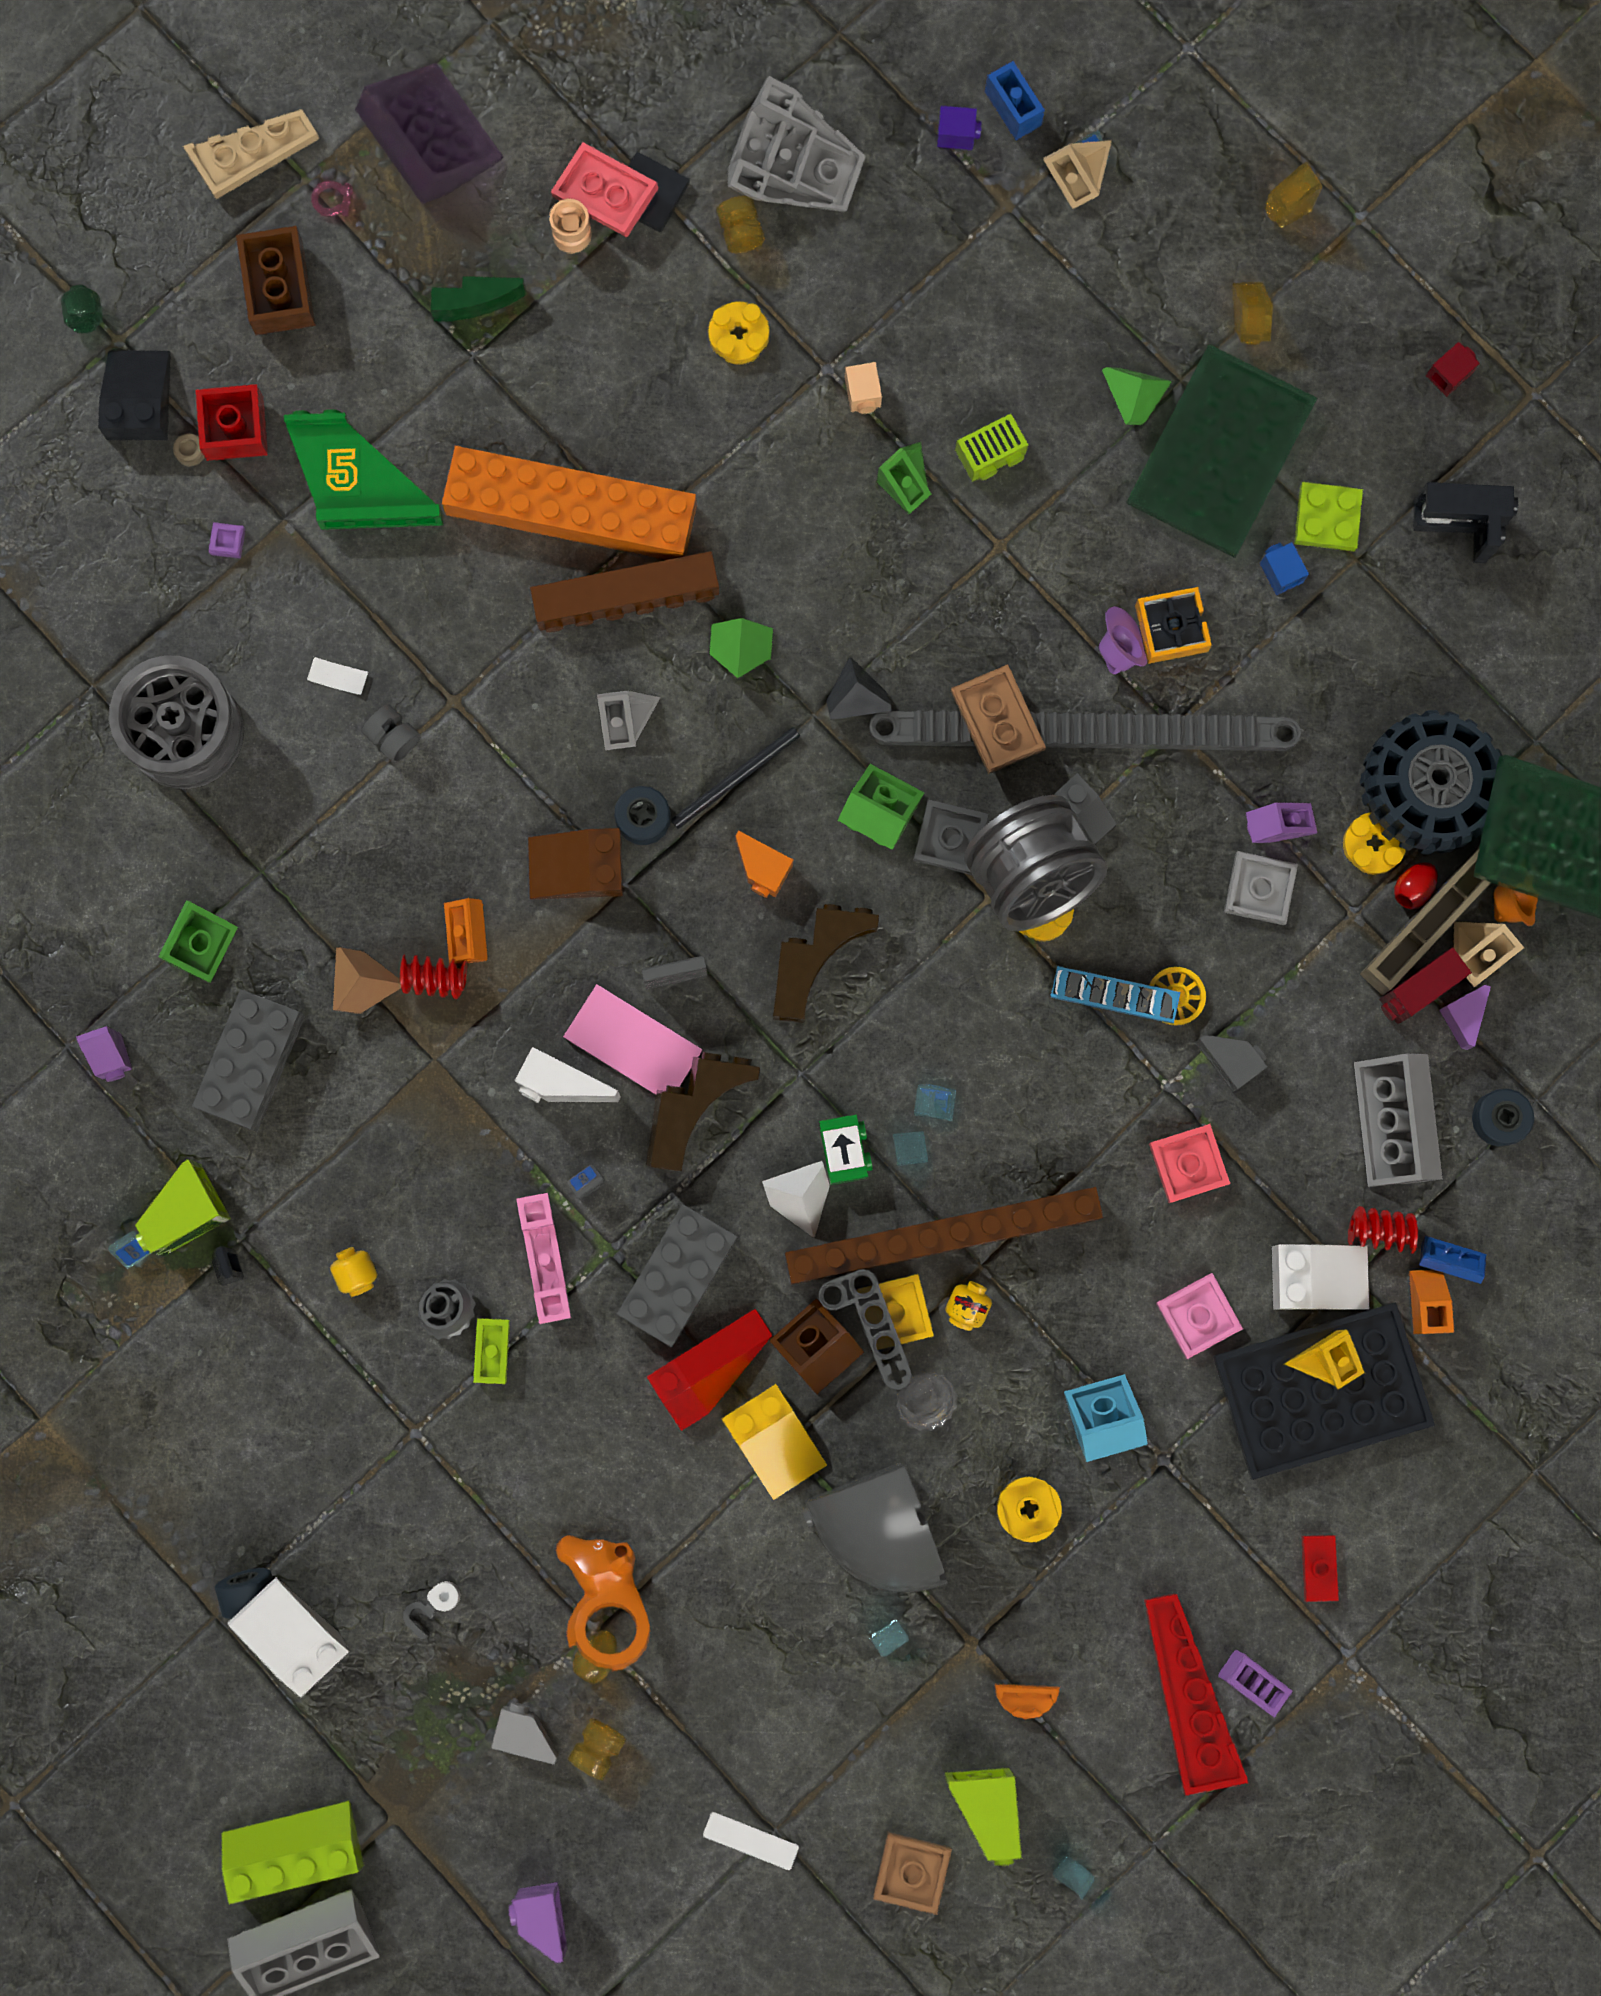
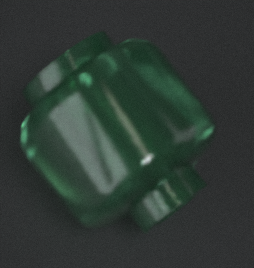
M75 285L61 296L60 304L63 321L73 331L81 334L90 333L103 321L101 299L96 291L84 285Z

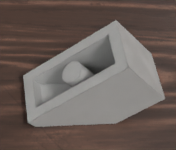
M511 1702L510 1707L504 1706L501 1709L492 1749L555 1765L558 1752L537 1715L529 1712L530 1707L523 1704Z

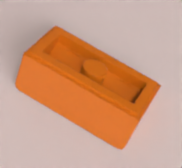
M466 898L444 903L449 964L452 959H455L456 964H463L464 960H467L468 963L487 961L482 900Z

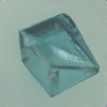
M1068 1855L1063 1857L1053 1872V1876L1076 1892L1081 1900L1095 1881L1092 1872Z

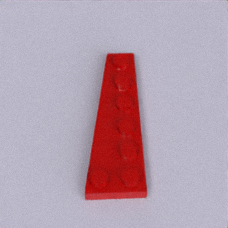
M1177 1594L1144 1599L1184 1795L1187 1796L1248 1783L1236 1747L1232 1742L1226 1721L1219 1708L1213 1687L1206 1674L1203 1661L1193 1640L1192 1632Z

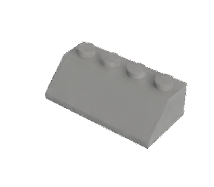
M1401 1054L1354 1062L1368 1187L1442 1180L1428 1054Z
M352 1889L228 1938L232 1972L249 1996H284L379 1958V1952L364 1909Z

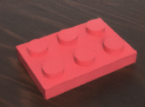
M582 142L553 187L551 194L553 198L559 201L575 199L581 202L586 207L590 218L628 237L659 189V186L654 180Z

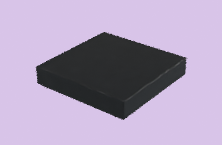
M637 151L628 167L654 180L659 186V189L638 221L661 233L687 189L690 179Z

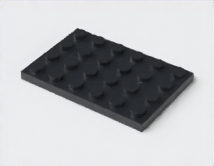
M1396 1302L1213 1356L1251 1480L1435 1426ZM1347 1330L1365 1373L1342 1388L1337 1389L1332 1384L1287 1366L1284 1363L1333 1332Z

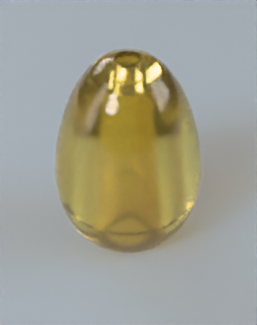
M605 1630L599 1631L588 1638L591 1646L599 1652L606 1654L617 1653V1640L612 1633ZM579 1649L573 1659V1673L590 1684L601 1682L611 1670L595 1666L582 1656Z

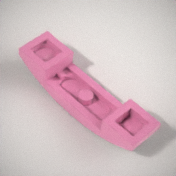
M548 1193L518 1198L516 1200L525 1239L539 1324L571 1318L569 1301Z

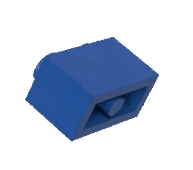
M1014 61L987 75L985 93L1015 140L1041 127L1045 110Z

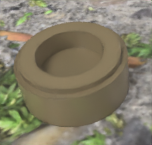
M190 433L183 434L174 442L173 452L181 464L195 466L204 459V455L199 447L198 436Z

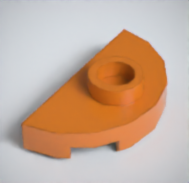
M995 1684L996 1697L1003 1708L1013 1716L1023 1719L1038 1718L1049 1711L1057 1701L1060 1689L1059 1686Z

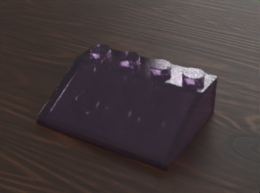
M437 63L364 87L355 110L422 204L448 195L503 159L501 152Z

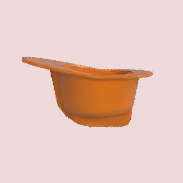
M1518 858L1514 862L1510 878L1498 885L1494 890V918L1497 922H1523L1527 926H1532L1535 923V911L1539 894L1538 878L1533 866L1525 858Z

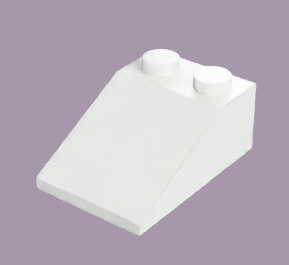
M532 1047L515 1079V1082L520 1087L519 1092L539 1103L541 1098L548 1102H618L621 1098L618 1090Z
M1272 1246L1273 1310H1369L1367 1246Z
M277 1577L228 1622L229 1627L299 1697H302L349 1652L340 1633Z

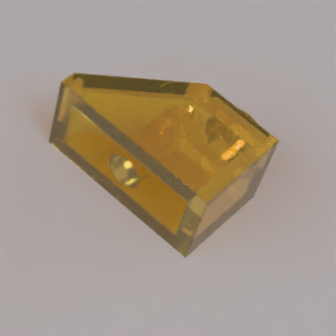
M1307 162L1301 164L1270 192L1265 203L1268 217L1273 222L1276 221L1280 229L1310 213L1323 186Z
M1263 282L1232 283L1235 330L1240 342L1256 345L1262 341H1271L1273 305Z

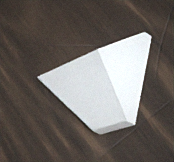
M820 1161L762 1181L770 1207L815 1238L830 1187L823 1162Z

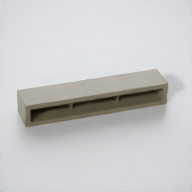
M1493 834L1484 840L1436 891L1430 900L1422 906L1366 966L1360 975L1380 994L1384 995L1389 992L1516 855Z

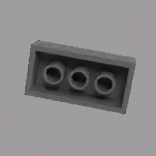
M240 989L192 1107L258 1133L305 1016L297 1010Z
M682 1204L617 1312V1315L673 1348L738 1237Z

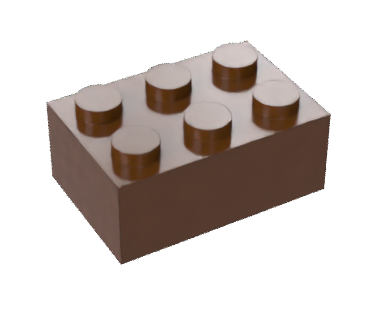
M297 226L236 235L248 320L255 335L315 326L303 240Z

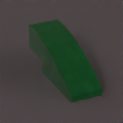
M463 276L462 288L432 287L431 313L434 322L470 319L504 308L526 296L524 278Z

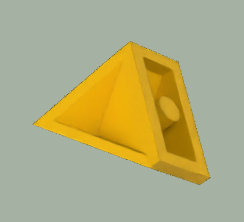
M1347 1330L1333 1332L1284 1363L1287 1366L1332 1384L1337 1389L1342 1388L1365 1373Z

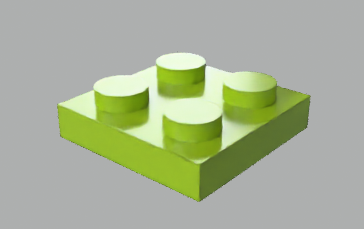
M1302 482L1299 492L1294 544L1355 551L1358 545L1363 489Z

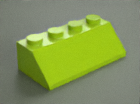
M350 1801L222 1832V1873L229 1904L357 1873L364 1866Z

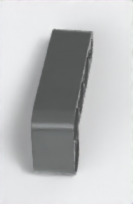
M858 1270L823 1284L819 1291L821 1305L833 1311L855 1304L883 1382L890 1389L900 1390L905 1388L911 1380V1370L874 1274L867 1270ZM867 1276L870 1278L872 1289L868 1293L861 1294L855 1290L854 1280L857 1277ZM829 1287L840 1289L842 1292L840 1303L836 1305L828 1304L823 1296L825 1290ZM878 1306L883 1311L881 1322L871 1324L866 1320L865 1311L868 1307ZM881 1336H889L893 1339L895 1346L890 1354L885 1355L878 1352L876 1342ZM897 1354L900 1355L901 1361H894L898 1370L904 1369L906 1374L901 1378L902 1383L899 1385L895 1381L888 1380L887 1375L892 1373L889 1363L885 1367L881 1363V1360L891 1359Z

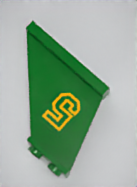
M328 409L318 414L298 410L292 414L284 415V422L316 506V521L321 530L443 525V513L440 505L431 500L352 428L346 413H341V411L335 409Z

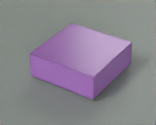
M213 522L208 551L210 555L241 559L245 534L244 526Z

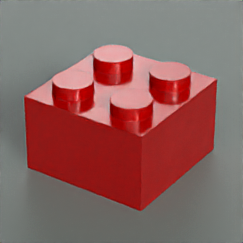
M257 384L195 390L199 447L207 461L268 455L264 397Z

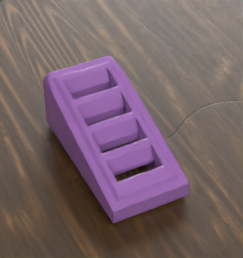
M1238 1650L1232 1653L1218 1674V1677L1274 1718L1292 1693L1290 1688ZM1255 1671L1256 1673L1253 1676V1678L1250 1680L1248 1685L1244 1687L1243 1685L1246 1682V1680L1249 1678L1251 1673ZM1266 1679V1683L1256 1696L1254 1694L1262 1681ZM1275 1686L1278 1688L1268 1704L1265 1703V1699Z

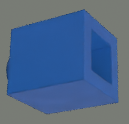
M1293 542L1285 546L1282 543L1271 546L1265 551L1266 554L1260 562L1276 595L1304 583L1309 575Z

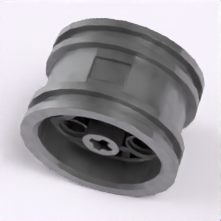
M164 655L151 658L133 667L121 679L114 690L109 706V724L112 736L119 749L147 777L155 782L175 789H192L204 786L222 776L237 758L243 742L244 725L241 711L220 680L199 662L182 656ZM174 688L164 694H160L168 689ZM195 694H204V699L200 704L191 705V699ZM144 713H153V718L149 723L140 724ZM211 721H215L213 733L208 734ZM152 743H155L163 749L153 758L148 757L146 753ZM193 745L195 748L194 753L186 758L181 757L183 748Z

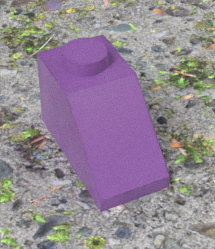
M1276 802L1246 812L1247 829L1252 843H1271L1317 833L1311 803Z
M105 1026L76 1036L78 1044L96 1077L106 1078V1081L110 1082L123 1078L125 1076L124 1072L132 1069L121 1033Z

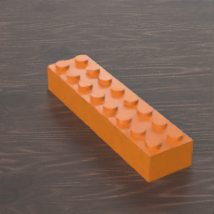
M455 446L442 506L445 514L448 516L669 560L685 557L687 554L697 500L696 494Z

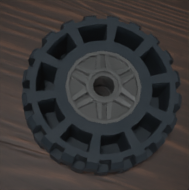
M1437 710L1425 711L1422 715L1417 713L1411 714L1401 722H1396L1374 743L1372 750L1367 754L1363 763L1365 771L1361 774L1360 786L1365 787V793L1361 797L1363 805L1365 807L1369 806L1372 812L1368 817L1373 825L1379 822L1385 829L1381 833L1385 838L1390 841L1394 837L1401 841L1399 847L1408 851L1413 847L1417 848L1419 854L1430 855L1434 851L1444 854L1452 852L1458 847L1466 846L1485 832L1489 825L1497 819L1501 812L1499 806L1505 801L1507 795L1506 788H1503V783L1508 780L1507 769L1501 766L1500 761L1504 758L1500 749L1495 750L1491 744L1493 738L1487 732L1483 734L1476 728L1478 726L1477 723L1469 718L1463 721L1459 719V714L1448 711L1444 715H1439Z

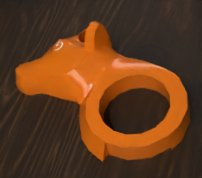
M572 1535L563 1537L557 1543V1557L561 1562L569 1566L584 1590V1596L576 1605L568 1621L567 1637L569 1647L576 1645L582 1656L597 1667L613 1669V1671L622 1670L640 1658L646 1650L650 1638L648 1615L633 1578L635 1552L628 1543H613L603 1539L583 1540ZM613 1606L621 1608L631 1615L636 1623L637 1632L634 1641L627 1649L620 1653L606 1654L599 1652L591 1646L586 1638L585 1629L593 1613L602 1608Z

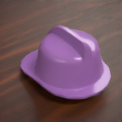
M1119 607L1109 608L1106 612L1107 632L1099 644V651L1106 662L1109 672L1117 674L1120 671L1129 670L1135 665L1145 666L1148 660L1144 651L1142 636L1135 620Z

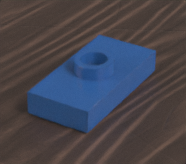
M1425 1236L1421 1245L1419 1265L1481 1284L1485 1277L1486 1254Z

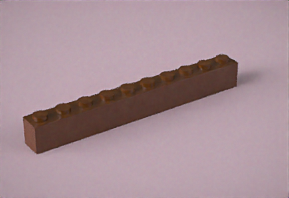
M1092 1187L785 1252L790 1282L791 1285L1092 1222L1102 1219L1103 1215L1097 1188Z

